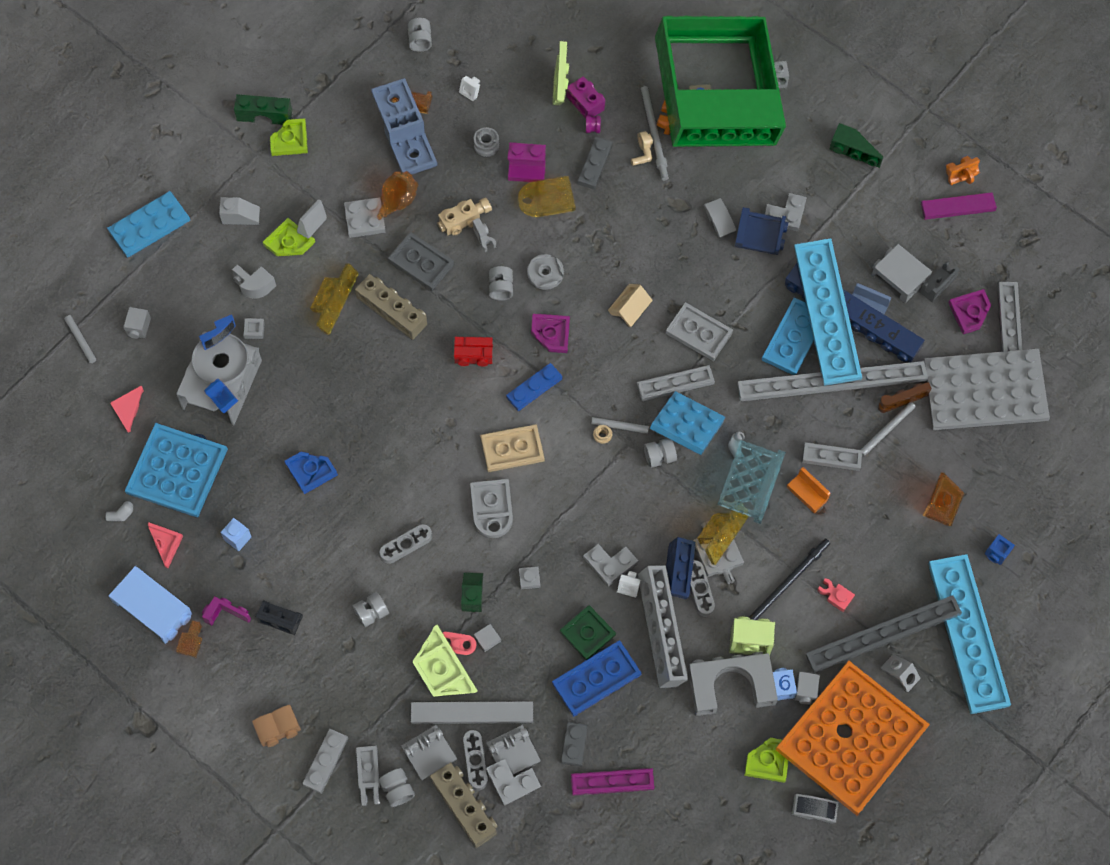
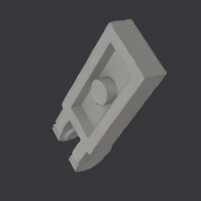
M377 746L356 748L359 790H361L362 806L367 805L366 789L374 790L373 801L375 804H380Z

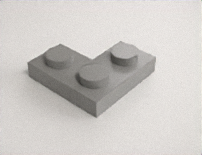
M789 193L785 208L767 204L765 215L780 218L786 216L785 221L789 222L787 229L798 231L807 197Z
M597 544L583 555L584 560L608 587L639 562L627 547L610 558L603 548Z
M505 759L486 767L503 805L541 787L532 768L513 777Z

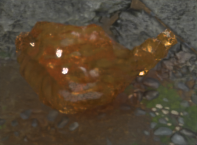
M396 171L384 182L381 200L384 204H382L377 214L378 220L385 218L396 210L404 209L416 197L418 182L408 171L403 173Z

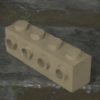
M369 274L355 289L357 299L410 339L414 340L427 326L425 312L413 307L408 299H402L393 288L386 287L380 278H374Z
M450 762L432 774L430 779L475 848H478L497 835L495 828L498 826L492 817L488 818L484 813L486 808L480 799L476 801L472 795L475 793L469 783L465 784L461 777L464 775L459 767H454Z

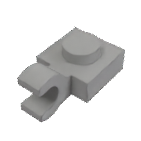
M480 218L473 220V230L480 244H482V249L486 252L487 244H492L493 248H496L495 239L487 236L489 231L486 224H482Z

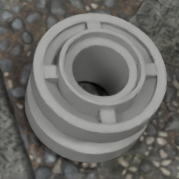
M488 127L477 130L474 134L475 151L484 157L494 155L499 149L498 133Z

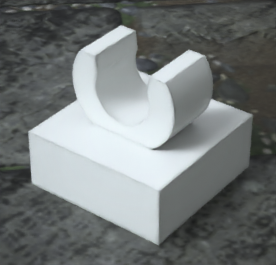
M465 76L461 81L459 93L474 101L478 96L480 88L478 83H480V80L476 77L470 79Z
M629 571L628 576L621 575L617 592L636 598L641 581L636 579L637 573Z

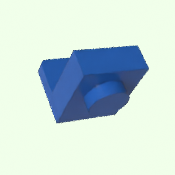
M216 379L204 390L223 413L238 402V399L220 379Z
M998 534L984 554L987 555L991 562L1001 565L1015 545Z

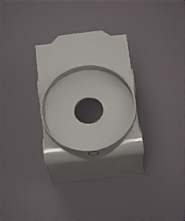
M229 334L221 342L207 350H204L201 341H199L193 351L192 360L186 369L185 376L177 392L182 409L185 410L187 403L211 411L218 410L219 408L204 390L216 379H220L238 399V402L227 411L232 425H235L262 361L259 348L243 343L232 334ZM217 354L219 356L220 354H225L229 357V363L225 367L217 368L213 365Z

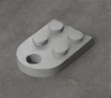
M509 479L470 483L474 525L477 531L488 538H498L505 535L513 523ZM493 523L500 526V529L496 532L489 530V526Z

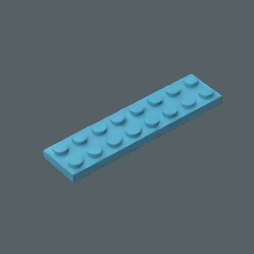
M832 239L795 244L796 259L824 386L861 380V369Z
M968 555L929 561L928 565L938 601L954 595L962 612L960 616L945 621V626L970 714L1010 707L1011 702Z

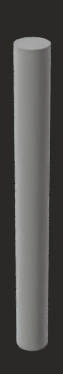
M912 402L908 403L861 449L863 457L915 408Z

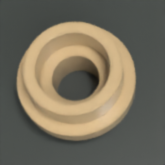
M599 425L594 429L593 437L598 443H608L612 438V430L606 425ZM600 433H605L606 436H605V437H600L599 434H600Z

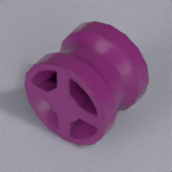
M586 115V133L591 131L600 133L601 116L591 117Z

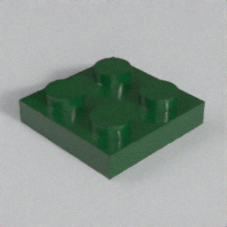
M590 605L560 630V634L585 660L590 659L616 636V632Z

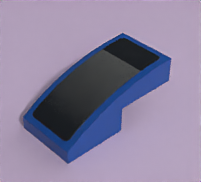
M232 314L215 321L216 329L199 336L204 350L215 346L232 332L236 326Z

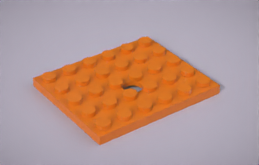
M848 661L775 750L858 816L930 724L852 662ZM839 725H848L851 728L852 735L849 738L840 737L837 733Z

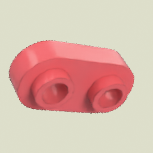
M443 632L444 636L450 639V646L456 654L470 655L476 650L477 643L472 636ZM469 641L470 648L465 649L463 643Z

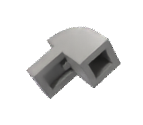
M239 265L232 269L234 281L240 286L242 294L248 298L264 297L276 287L274 277L262 266L251 276Z

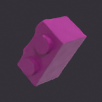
M584 76L568 86L566 97L585 119L586 115L595 117L605 110L604 96L598 93L593 83L587 81Z

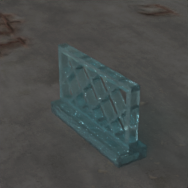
M740 440L717 505L753 517L754 522L761 524L786 452L778 450L776 453ZM742 447L750 450L752 455L744 457L741 452ZM765 455L771 457V460L763 464L759 456ZM755 458L759 466L751 468L747 461ZM743 463L747 470L739 473L736 465ZM761 469L765 477L757 479L754 472ZM750 474L753 481L745 483L741 476ZM738 478L741 486L733 488L730 481ZM756 485L759 493L752 495L748 487ZM744 489L748 497L740 499L736 492ZM732 494L736 501L732 503L723 500L724 496ZM750 500L754 506L753 511L745 508L743 503Z

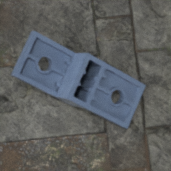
M404 78L371 89L372 96L384 122L386 137L403 177L436 167V158L425 135L424 121L406 79ZM396 97L399 101L392 103L390 99ZM413 152L419 154L416 158H412L409 155Z

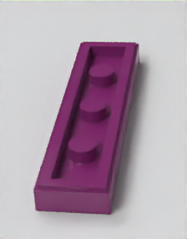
M993 192L921 202L924 220L993 212L997 209Z
M653 768L571 774L572 796L655 789Z

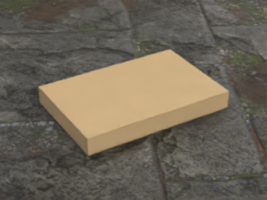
M537 424L480 435L488 472L545 461Z

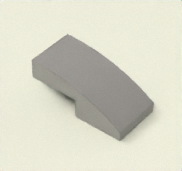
M721 198L704 204L709 221H712L718 238L737 231Z

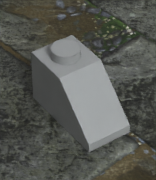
M221 197L219 214L222 224L259 225L260 207L241 198Z

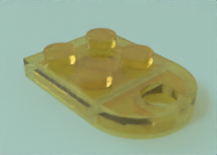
M569 176L530 182L521 188L518 195L520 209L532 217L576 211ZM530 198L532 202L526 204L523 202V199Z

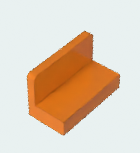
M804 467L787 484V488L813 513H816L828 501L831 494Z

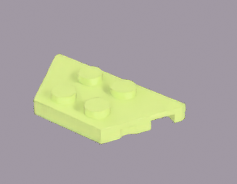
M560 41L559 55H557L554 72L552 105L564 103L565 91L568 88L566 74L569 71V63H566L567 42Z
M438 625L434 626L429 637L413 660V664L434 697L476 693L478 691L443 632Z

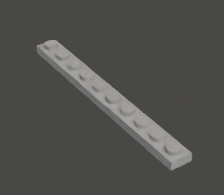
M920 361L860 368L861 380L824 386L821 372L738 381L737 386L741 402L927 381L928 377L925 363Z

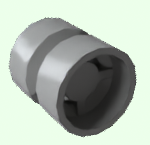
M425 18L410 20L408 22V35L411 50L422 52L430 49L432 46L430 22Z
M505 266L491 268L489 270V296L494 300H508L512 298L513 270Z
M671 439L659 440L658 444L656 442L644 444V452L650 468L660 466L662 462L668 464L677 461L676 449Z
M378 592L369 595L367 601L361 600L352 605L364 628L373 624L375 618L381 619L389 614Z
M403 768L388 772L379 779L383 791L388 792L386 797L391 807L399 806L415 796L411 785L406 784L407 777Z

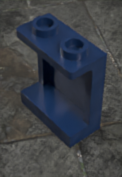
M743 207L735 247L778 255L779 250L784 248L785 239H782L783 232L787 233L789 223L785 221L786 216L780 218L749 212V208Z

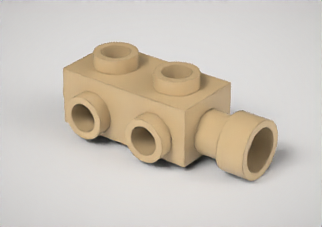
M486 197L479 200V203L475 205L471 199L461 201L457 206L445 209L438 214L440 222H437L441 232L445 231L447 235H457L462 231V228L466 226L473 227V220L480 218V214L483 212L488 213L492 211V208Z

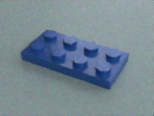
M619 640L553 680L552 685L574 717L638 678L642 673Z

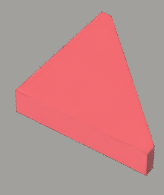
M142 386L110 403L128 433L131 432L139 401L144 392Z
M148 523L164 566L169 568L183 535Z

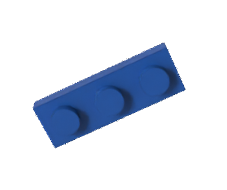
M549 363L508 393L506 398L517 411H520L561 381L562 375Z

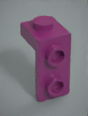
M214 596L211 603L207 604L202 611L204 622L210 626L213 625L221 610L248 623L251 621L248 610L241 606H238V608L232 606V603L223 597L219 599Z

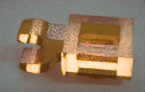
M192 620L188 634L182 632L176 649L177 653L194 658L197 657L202 638L198 636L202 628L200 622Z

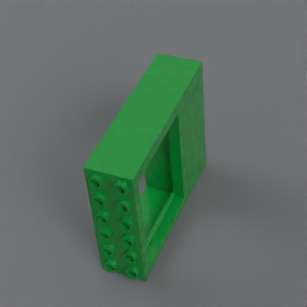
M663 16L655 35L672 146H776L786 128L766 17ZM671 43H749L757 89L678 90Z

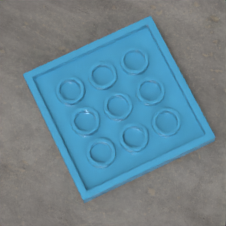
M155 423L128 482L125 493L198 518L228 448L227 446Z

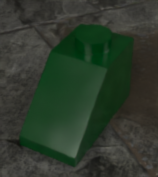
M483 573L463 574L462 611L482 612Z

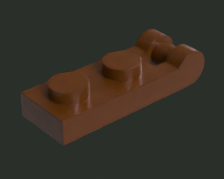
M929 382L924 384L918 383L909 390L905 391V389L896 392L893 396L884 395L880 400L878 410L886 413L910 402L929 396L932 387Z

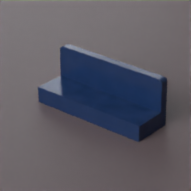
M677 537L669 543L666 571L671 596L682 599L689 598L695 541Z

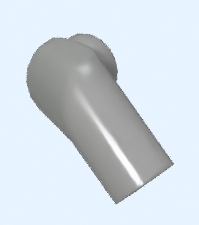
M740 431L734 433L728 443V448L736 461L744 457L740 446L745 436Z
M126 501L117 512H106V521H125L133 512V504Z

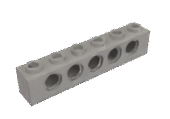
M647 566L638 573V579L641 580L640 590L659 688L678 687L687 681L688 677L666 566Z

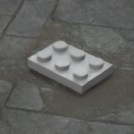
M685 302L665 334L714 361L732 335L733 329Z

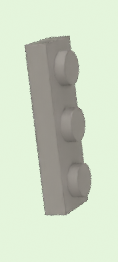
M806 442L804 444L802 463L856 471L861 469L862 450Z
M329 729L304 779L303 786L322 794L349 739L348 736Z

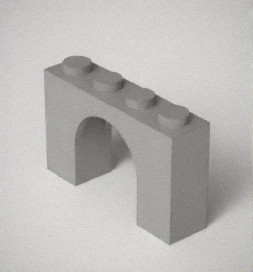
M755 652L751 656L745 657L742 654H738L730 659L716 657L712 661L695 660L692 664H689L688 672L696 716L716 713L718 707L714 681L726 672L740 673L749 680L756 708L773 706L778 701L769 653Z

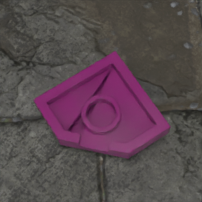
M984 289L950 299L948 302L962 334L980 330L991 307Z
M533 314L531 334L548 352L567 353L570 316Z

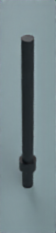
M825 538L816 548H812L803 562L748 618L750 620H757L814 561H817L822 556L821 553L831 544L830 541Z

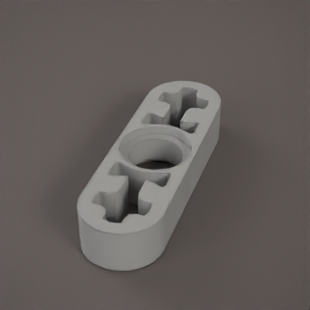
M419 525L383 545L380 549L382 561L388 564L394 563L429 543L432 539L430 527ZM420 531L426 533L427 537L423 538V536H420ZM412 535H414V537L417 539V542H418V543L415 544V541H414V538L412 537ZM403 540H410L412 543L407 549L402 548L400 544ZM395 545L398 546L400 553L395 549ZM386 550H389L390 552H392V555H393V556H392V557H389L388 555L385 556V555H386V552H385V551H386Z
M694 560L693 566L700 570H698V579L696 580L695 573L692 572L690 590L698 614L708 617L712 615L715 603L704 566L701 562ZM697 584H703L706 591L698 593L694 587ZM704 597L706 605H710L708 611H705L704 608H701L703 605L702 598Z
M470 730L465 733L463 738L469 784L474 790L479 791L483 790L488 783L482 737L478 731ZM470 736L478 739L475 741L476 750H472L471 742H467V740H470ZM471 756H480L482 759L481 763L476 766L472 765L469 761ZM470 770H479L480 778L484 779L481 781V785H477L476 782L472 781L476 779L475 771L470 772Z

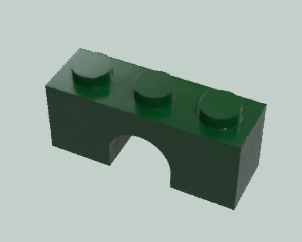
M236 94L234 112L237 121L255 123L256 116H266L271 119L272 124L283 125L287 120H291L292 106L289 98Z

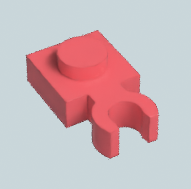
M825 578L823 583L828 588L823 589L819 586L817 591L822 595H828L827 602L844 612L855 594L840 584L835 588L832 582Z

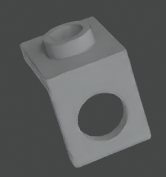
M894 654L881 667L882 671L898 678L907 692L920 680L914 665ZM912 673L913 679L907 684L906 679Z

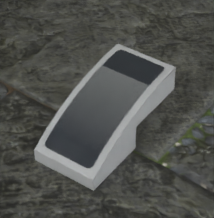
M794 794L792 815L809 820L817 819L828 823H836L838 802Z

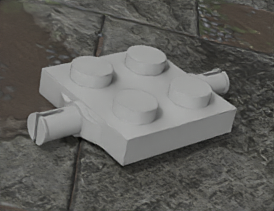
M704 522L701 526L705 535L693 541L696 542L695 551L704 566L706 576L723 574L727 584L733 583L735 580L730 571L742 566L744 561L730 529L727 528L713 532L709 522Z

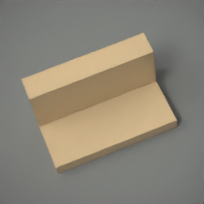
M629 284L608 311L612 316H620L629 327H632L653 300L641 285Z

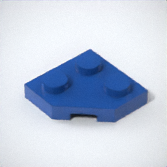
M299 452L284 461L304 494L338 475L328 457L325 456L318 457L309 455L306 452Z

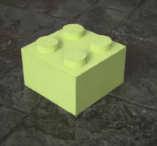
M748 617L735 618L731 628L729 653L751 655L755 652H763V654L769 653L770 656L774 646L775 622H770L769 619H758L757 621L750 620Z

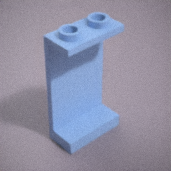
M136 566L109 595L114 604L123 607L156 633L165 644L169 640H173L178 633V629L182 625H186L191 619L192 612L188 606Z

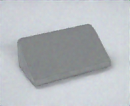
M317 200L299 219L297 233L306 238H310L327 219L321 200Z

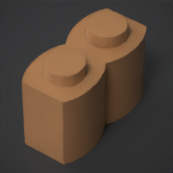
M291 705L281 707L252 721L262 746L267 747L275 746L279 743L278 740L282 738H293L301 730Z

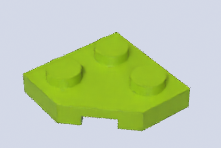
M305 118L287 120L277 133L274 132L270 136L272 156L308 153Z
M287 218L263 241V246L276 256L303 255L315 243V239L312 236L306 238L297 233L298 225Z
M770 738L761 746L748 753L744 776L785 783L788 760L775 750L782 740Z

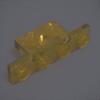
M349 263L345 264L339 278H324L310 307L313 312L322 313L317 326L327 335H330L359 274Z
M738 502L731 513L714 514L697 538L700 544H709L705 552L712 565L718 563L749 517L742 502Z

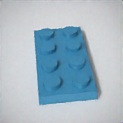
M171 191L107 229L128 258L191 220Z
M793 298L762 357V361L792 375L797 374L814 342L805 302Z

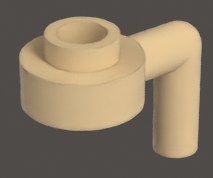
M646 131L638 133L639 146L643 150L644 156L631 159L632 166L652 161L650 147L653 144L651 134H648Z

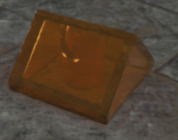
M941 473L938 477L923 516L944 525L952 526L964 492L945 473Z

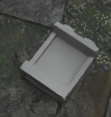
M898 244L895 248L891 247L888 249L882 260L878 259L874 263L872 276L875 278L879 275L901 293L900 300L906 303L929 280L932 271Z

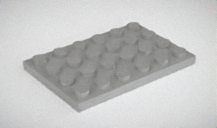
M1039 349L925 358L924 360L928 377L927 382L932 387L929 393L933 430L1049 421L1050 419Z

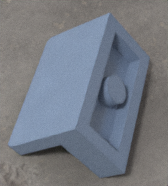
M859 283L856 284L852 294L882 314H885L891 297Z

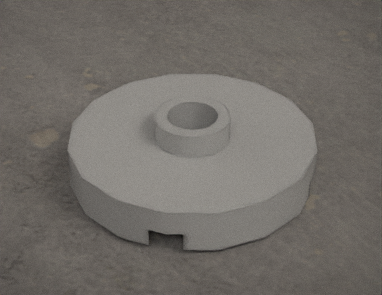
M549 254L538 255L530 261L527 268L528 280L536 288L543 290L553 289L563 279V264L558 258H554Z

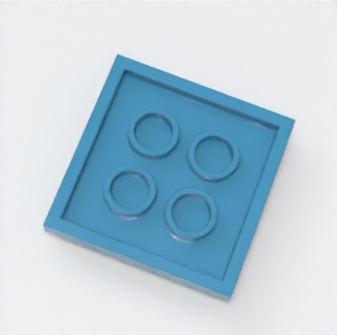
M675 391L652 422L650 429L702 455L723 424L725 416Z

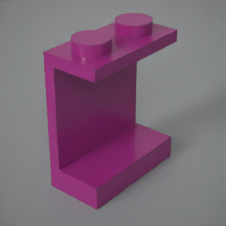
M509 142L508 181L544 183L546 145Z

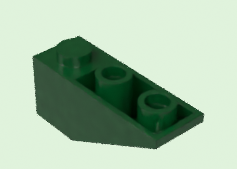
M839 123L829 149L837 154L849 156L853 160H859L870 166L880 168L883 156L857 129Z

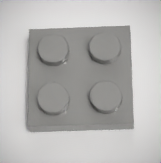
M380 197L344 202L349 238L386 233Z

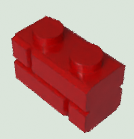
M455 337V363L460 366L477 364L481 367L492 364L493 337Z

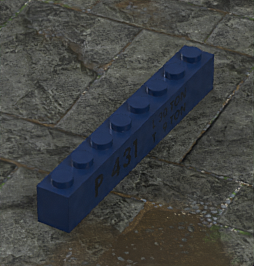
M796 263L786 277L785 286L792 293L800 294L805 300L798 263ZM843 289L851 329L864 334L867 340L880 344L883 350L896 354L899 360L911 363L922 348L925 340Z

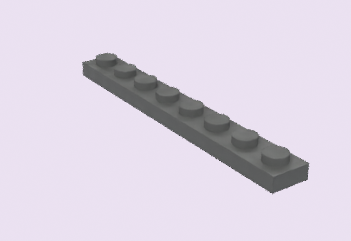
M954 595L810 651L806 653V657L813 673H816L960 616L962 612Z

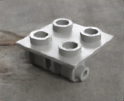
M437 725L401 745L421 780L429 777L450 762L452 763L457 760Z
M523 725L486 742L495 762L505 759L512 775L541 761L529 738L528 731Z

